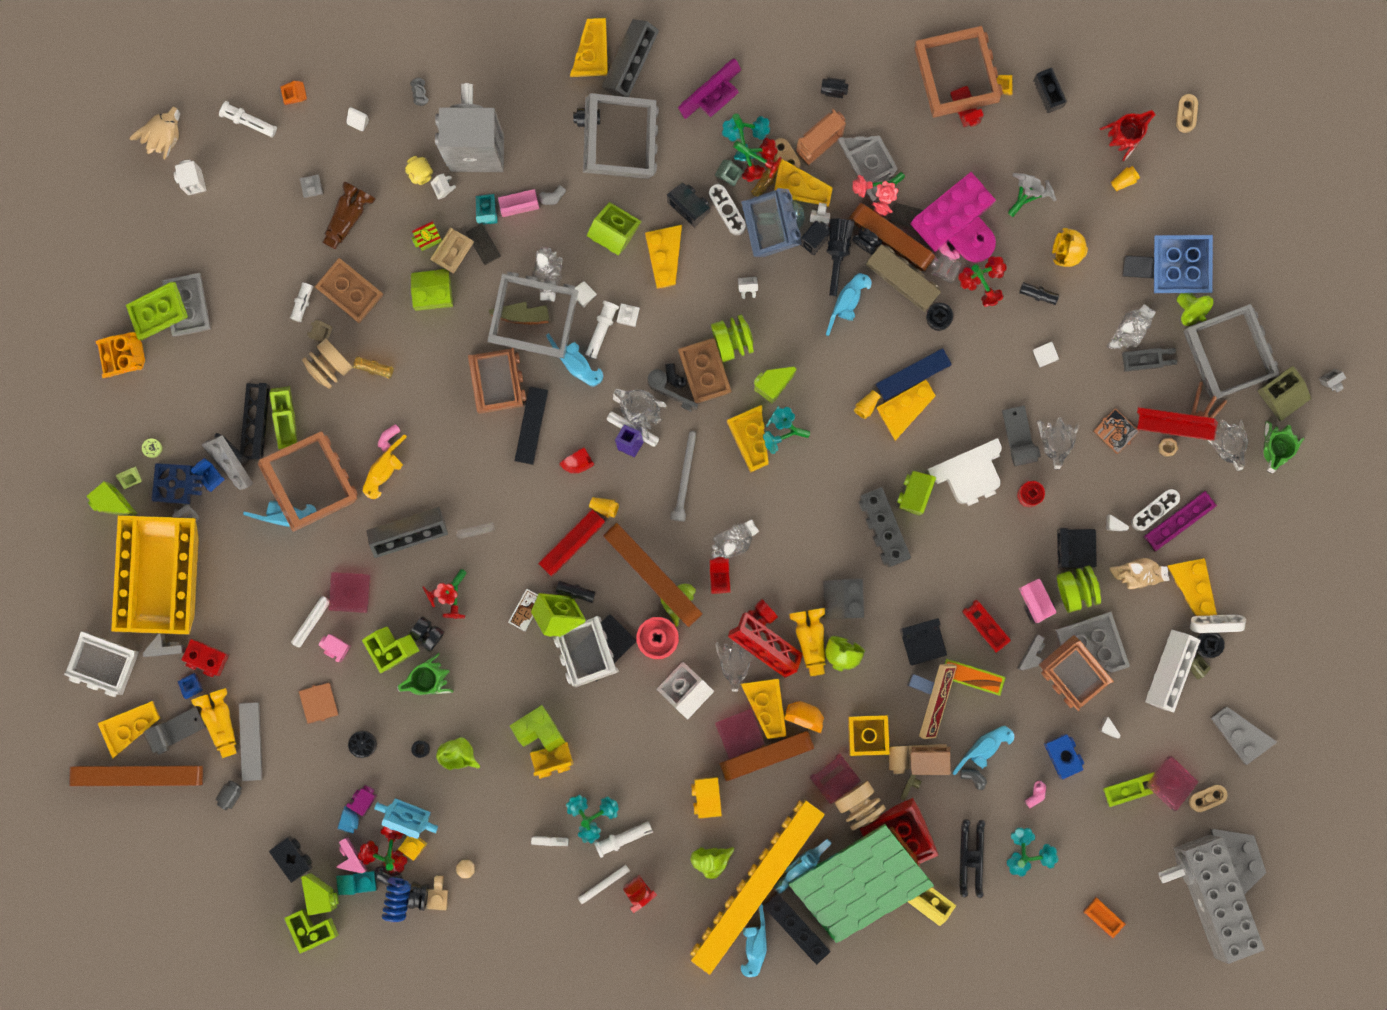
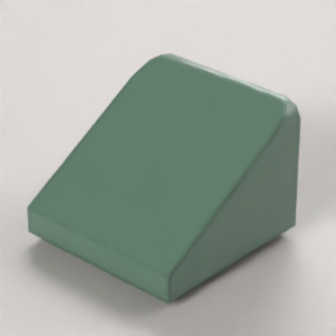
M723 160L715 176L735 186L744 170L730 160Z

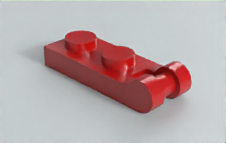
M976 599L972 602L973 605L961 612L994 652L997 653L1011 640ZM979 611L981 615L976 619L973 614Z

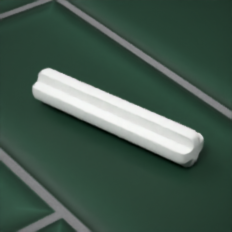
M614 412L609 413L607 421L621 429L623 425H627L637 430V425ZM644 430L647 437L642 435L643 441L655 447L659 438Z
M324 596L319 599L292 639L291 643L293 645L301 647L330 604L329 599Z

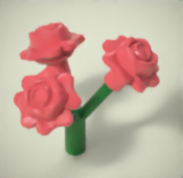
M899 172L890 181L875 183L871 181L866 182L863 176L858 175L857 179L853 181V191L859 197L864 198L867 189L877 186L876 196L879 197L880 201L877 203L873 202L871 205L874 207V212L885 217L893 212L888 203L890 204L892 200L895 201L897 199L899 190L894 187L905 178V175Z

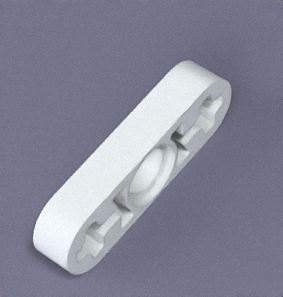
M720 184L713 185L709 191L711 201L729 231L733 235H741L746 227L744 219L725 187ZM716 189L717 191H722L721 197L723 202L720 205L717 204L720 203L718 196H713ZM730 205L733 208V212L730 215H725L722 212L723 206ZM735 214L738 216L734 218L736 223L742 224L740 226L741 230L732 228L734 226V223L731 218L734 217Z
M1173 489L1163 492L1133 516L1131 520L1132 527L1137 531L1147 529L1179 503V493ZM1167 494H1173L1175 496L1173 498L1174 503L1171 501L1168 502L1167 504H1165V506L1167 507V509H1165L1164 505L1161 502H1159V500L1161 499V501L1164 502L1168 498ZM1152 505L1160 507L1161 512L1158 516L1151 513ZM1144 511H1146L1147 515L1153 520L1150 521L1148 518L1143 522L1144 527L1142 525L1137 526V518H1144L1146 516Z
M1241 615L1194 616L1191 618L1190 629L1196 633L1240 632L1245 629L1246 618Z

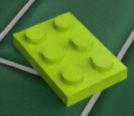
M170 282L126 305L138 340H144L188 318L176 282Z

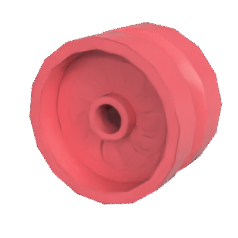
M652 617L645 620L640 625L636 634L637 645L640 651L652 659L669 657L676 650L679 643V634L675 625L663 617ZM655 635L662 637L660 642L654 640Z

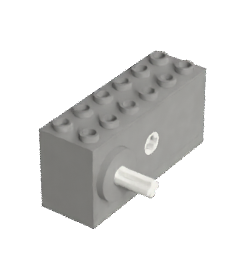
M461 84V104L451 105L450 108H439V114L435 115V123L439 130V133H435V145H437L450 172H504V133L495 108H483L480 105L473 104V84Z
M1207 835L1173 848L1176 854L1177 866L1159 872V878L1162 884L1179 877L1183 878L1189 888L1214 958L1230 964L1264 951L1263 943L1223 838Z

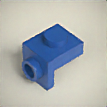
M206 458L196 463L191 469L194 475L204 476L201 482L210 492L225 480L214 464Z

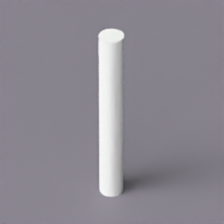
M624 865L578 897L580 903H585L630 871L629 868Z

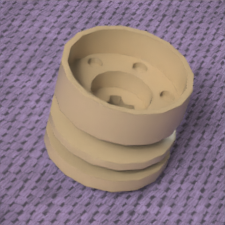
M325 338L316 346L321 354L317 356L310 351L309 355L314 361L310 362L306 357L302 361L312 377L319 384L330 389L332 385L327 380L329 377L337 383L338 380L334 373L337 371L345 376L353 367Z
M868 781L859 784L834 802L841 813L851 812L845 819L846 822L853 819L856 820L850 825L852 831L870 824L886 809L883 804L876 808L874 807L881 801L879 798L870 801L869 797L875 791Z

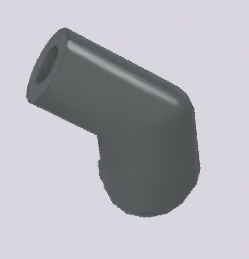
M961 769V779H972L976 789H985L987 780L978 770Z

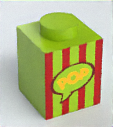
M433 221L412 231L414 237L411 239L415 247H420L422 251L442 241Z

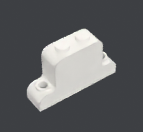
M997 438L931 467L926 472L928 475L936 477L935 482L937 484L947 480L956 501L960 504L967 503L970 506L979 502L978 498L985 495V498L996 494L995 490L1000 486V479L992 460L1000 457L999 453L1002 446Z

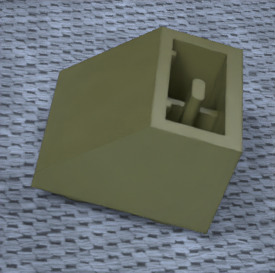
M1294 366L1286 369L1279 376L1257 390L1279 421H1282L1311 400L1306 383Z

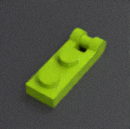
M1155 772L1103 788L1108 806L1112 807L1159 792V785H1156L1154 779L1156 778ZM1147 781L1149 785V788L1145 789L1143 785V782Z

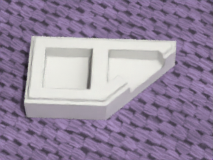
M533 836L531 844L568 846L569 839Z

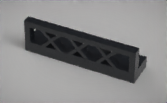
M246 383L240 452L249 460L259 461L264 456L270 385L267 383ZM251 388H259L258 398L255 401L250 396ZM255 405L257 407L256 418L252 420L248 413L249 409ZM253 424L255 426L254 437L250 438L247 435V428ZM252 443V456L245 455V448Z

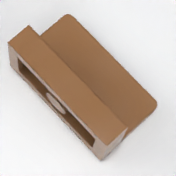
M912 747V775H950L951 747Z

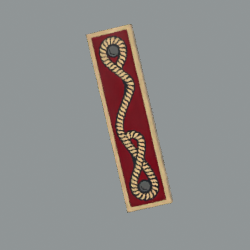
M940 664L919 734V737L923 739L936 738L957 668L954 664Z

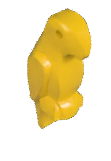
M403 435L390 446L371 466L363 486V492L368 498H379L382 494L378 490L379 486L391 477L394 470L402 468L403 464L392 452L407 438L406 435Z

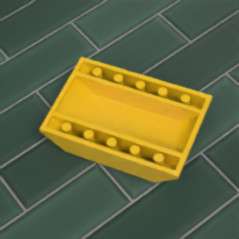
M118 515L112 632L190 634L195 616L199 542L195 518Z

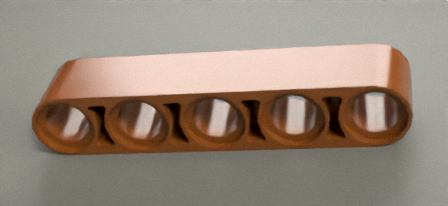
M862 203L858 204L849 217V220L854 221L857 227L861 228L862 226L878 236V241L879 239L882 240L884 246L887 245L892 248L898 256L904 258L922 272L926 271L936 257L926 247Z
M807 730L719 764L725 780L729 781L815 748Z

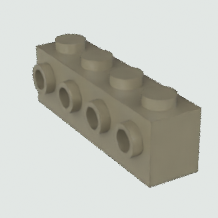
M881 244L867 261L866 266L922 311L926 312L940 295L939 286L933 281L928 282L924 279L922 272L917 269L914 271L909 267L910 264L902 257L899 259L894 255L895 251L887 245L884 247Z

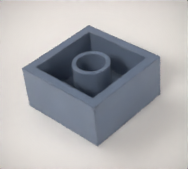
M911 674L907 686L931 695L934 682Z

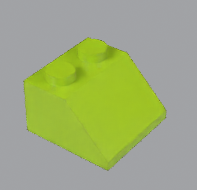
M609 202L594 219L587 237L619 256L630 242L642 221Z
M441 269L411 273V295L415 311L453 307L450 272L448 270Z
M795 367L766 370L764 374L761 372L754 380V390L773 404L796 374L797 369Z
M912 471L911 475L907 474L903 484L906 485L904 493L900 492L897 503L900 504L899 509L921 516L926 508L936 477Z
M104 481L86 496L90 500L88 504L94 511L98 510L107 514L131 516L137 514L114 484Z
M539 593L531 610L543 635L549 637H561L585 623L586 620L571 596Z
M312 873L301 877L308 916L330 912L337 908L336 904H339V897L337 893H334V888Z

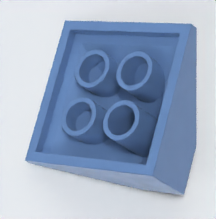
M1155 235L1154 293H1212L1213 235Z

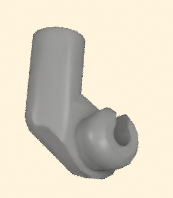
M559 185L553 193L541 192L538 195V200L544 205H555L565 194L566 190Z

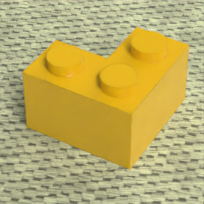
M718 776L695 779V783L691 784L692 796H696L697 803H693L694 815L698 814L699 818L722 816Z

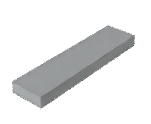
M240 703L242 781L263 780L259 703Z

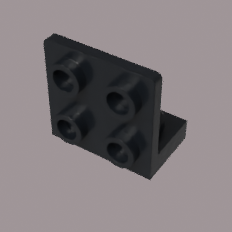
M1060 528L1057 530L1058 568L1097 567L1095 529Z
M939 618L900 629L911 666L947 656L939 628L941 625Z

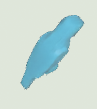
M858 273L842 289L833 309L826 336L830 335L837 314L840 318L853 321V318H855L853 310L860 300L861 289L867 288L868 290L872 285L868 275Z
M546 334L552 347L559 349L550 334ZM576 342L567 346L565 358H560L567 370L574 377L589 386L595 387L603 380L601 369H598V371L591 370L588 361L579 352V345Z
M270 500L266 513L268 516L243 512V515L290 527L278 502L275 500ZM306 504V508L302 511L293 507L299 520L317 512L316 508L310 504Z
M1000 726L981 736L963 756L952 774L956 775L970 758L982 769L986 767L987 759L995 754L1001 742H1007L1008 744L1013 742V731L1006 726Z
M827 838L814 849H809L797 857L786 868L785 875L776 882L774 889L781 894L789 887L788 882L816 866L821 854L832 844L831 841Z
M762 903L759 906L760 929L759 927L743 928V935L747 937L746 955L748 963L741 965V972L746 977L758 976L767 951Z

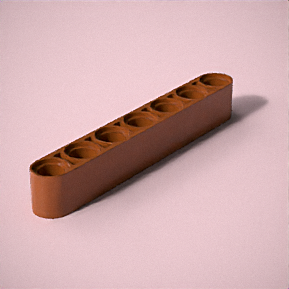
M617 522L603 535L688 627L703 615L694 603Z
M203 766L70 767L69 786L203 785Z

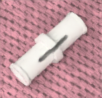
M302 282L298 297L294 300L295 305L290 319L302 322V317L306 307L309 306L308 301L314 286Z

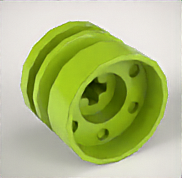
M742 314L737 316L738 325L735 324L733 317L730 318V327L728 328L723 320L711 324L712 333L722 362L735 359V349H738L741 356H745L744 346H746L749 354L754 353L753 337L749 325L744 320Z
M1090 566L1083 567V571L1080 568L1076 569V578H1074L1070 571L1057 575L1059 593L1068 613L1081 610V600L1084 601L1087 607H1091L1092 602L1095 605L1101 604L1099 582Z

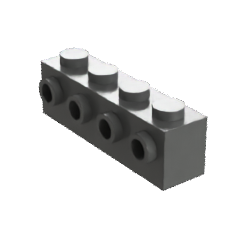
M632 19L602 88L614 96L629 97L659 32L656 27L647 21Z
M881 487L861 495V500L858 503L861 511H865L868 516L865 520L869 530L873 529L875 533L873 540L876 547L880 546L883 554H880L883 564H887L889 568L911 559L883 488Z
M440 507L366 530L368 543L374 558L448 535L446 522Z

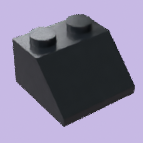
M682 182L667 194V203L695 228L710 213V204L705 198H699L695 194L696 190L688 184L686 186Z

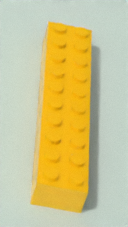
M804 799L803 802L800 800L793 808L795 813L791 818L787 816L781 825L783 829L780 834L778 832L774 834L770 840L772 845L769 849L764 848L759 855V863L757 865L753 864L747 872L749 877L746 881L741 880L736 887V891H738L734 897L731 895L724 904L726 909L723 913L721 911L718 912L713 919V923H715L713 927H708L703 933V941L700 945L696 943L690 951V955H692L691 961L709 975L825 814Z

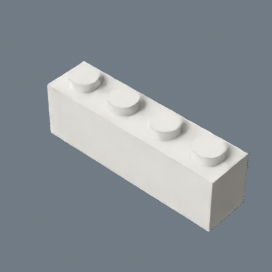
M1171 630L1157 671L1154 674L1150 690L1147 693L1146 703L1174 713L1198 649L1199 639L1189 634Z

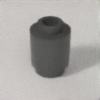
M229 780L228 783L224 784L215 799L218 801L217 805L224 810L232 809L242 794L240 791L243 787Z

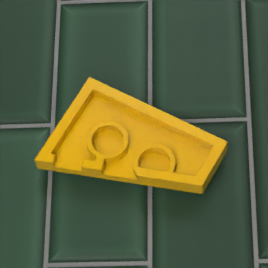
M682 225L645 233L657 289L676 285Z
M779 679L741 684L767 739L786 737Z
M150 701L99 722L98 726L112 758L117 756L158 721L160 716L154 702Z

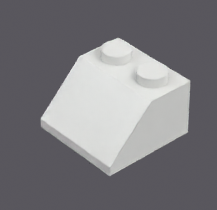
M684 662L656 689L687 719L714 692Z

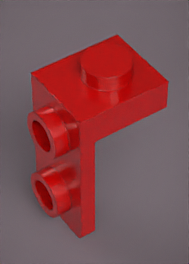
M968 86L950 93L952 101L972 97ZM977 108L958 112L963 127L969 125L973 127L980 124L984 116L982 109Z
M715 557L713 560H709L711 594L731 593L729 559Z

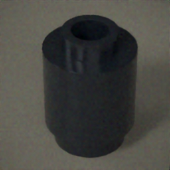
M828 77L822 80L821 94H825L827 97L843 99V95L848 93L849 84L845 83V79Z
M577 108V112H573L574 124L577 123L578 127H584L585 108ZM597 109V125H600V109Z

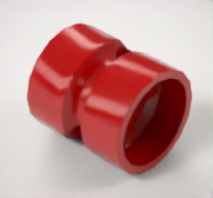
M1028 481L1021 485L1017 491L1019 503L1028 508L1038 505L1045 497V489L1037 481Z
M763 599L754 605V610L747 612L764 626L772 624L778 618L776 613Z

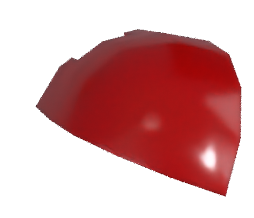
M583 447L568 456L559 465L569 473L578 474L593 467L594 463Z

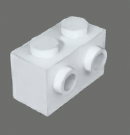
M184 160L175 166V181L179 183L180 188L187 195L207 191L202 170L194 161Z

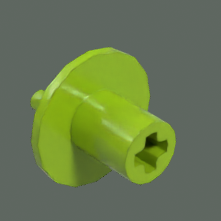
M1181 293L1177 297L1178 304L1185 310L1181 317V323L1185 326H1191L1200 320L1202 322L1206 321L1207 318L1205 316L1213 306V299L1210 296L1197 298L1193 293Z

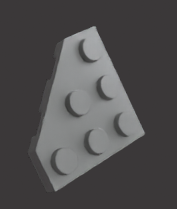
M1111 612L1055 630L1060 645L1075 635L1103 669L1110 673L1130 667ZM1077 650L1072 653L1083 659Z

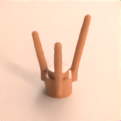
M1200 382L1190 415L1214 418L1227 403V400H1224L1209 416L1207 414L1217 399L1216 396H1213L1205 411H1198L1196 413L1203 382Z

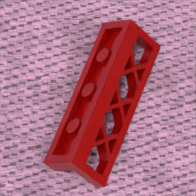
M1138 407V430L1215 441L1218 425L1215 418Z
M592 509L538 564L553 577L606 522Z
M743 613L739 625L729 631L728 637L786 678L796 673L803 654L748 613ZM746 621L751 624L752 631L745 627ZM759 632L765 634L767 641L761 639ZM774 642L779 644L781 652L776 650ZM788 652L796 656L794 662L790 660Z

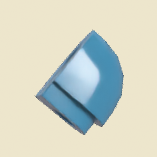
M344 806L337 829L354 834L359 825L358 814Z

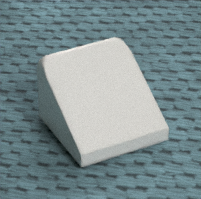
M352 107L349 108L347 124L360 131H364L369 122L367 114Z
M584 281L575 287V290L579 291L577 302L583 308L597 295Z
M1052 342L1032 350L1039 368L1059 360Z
M1107 515V531H1127L1129 529V526L1114 516Z
M1104 717L1099 731L1113 738H1120L1121 735L1110 718Z

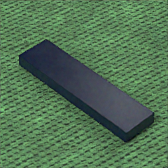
M942 348L875 385L883 400L886 401L952 366Z

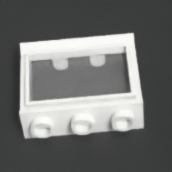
M599 616L586 620L585 623L561 637H553L556 647H560L562 655H559L560 661L563 666L566 665L568 673H565L566 679L574 687L619 672L612 659L613 653L608 647L607 635L602 629L600 623L602 620Z
M81 631L64 675L68 676L69 681L80 684V681L87 683L86 687L98 691V688H101L109 696L123 695L139 651L125 648L120 644L112 643L104 638Z

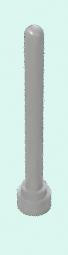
M690 431L688 435L676 508L671 511L670 519L674 521L685 522L686 519L683 508L696 440L695 431Z

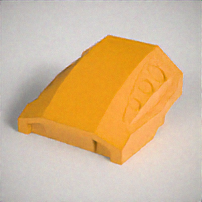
M135 332L110 336L95 341L100 354L103 370L102 378H109L143 369L145 363L143 346Z
M797 701L788 704L784 719L818 733L822 731L824 717L818 707Z

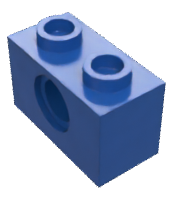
M1063 734L1044 743L1060 779L1063 780L1084 770L1082 767L1084 761L1080 754H1076L1074 750L1076 744L1071 736L1068 737L1067 734ZM1065 750L1070 754V758L1067 761L1061 759V753Z

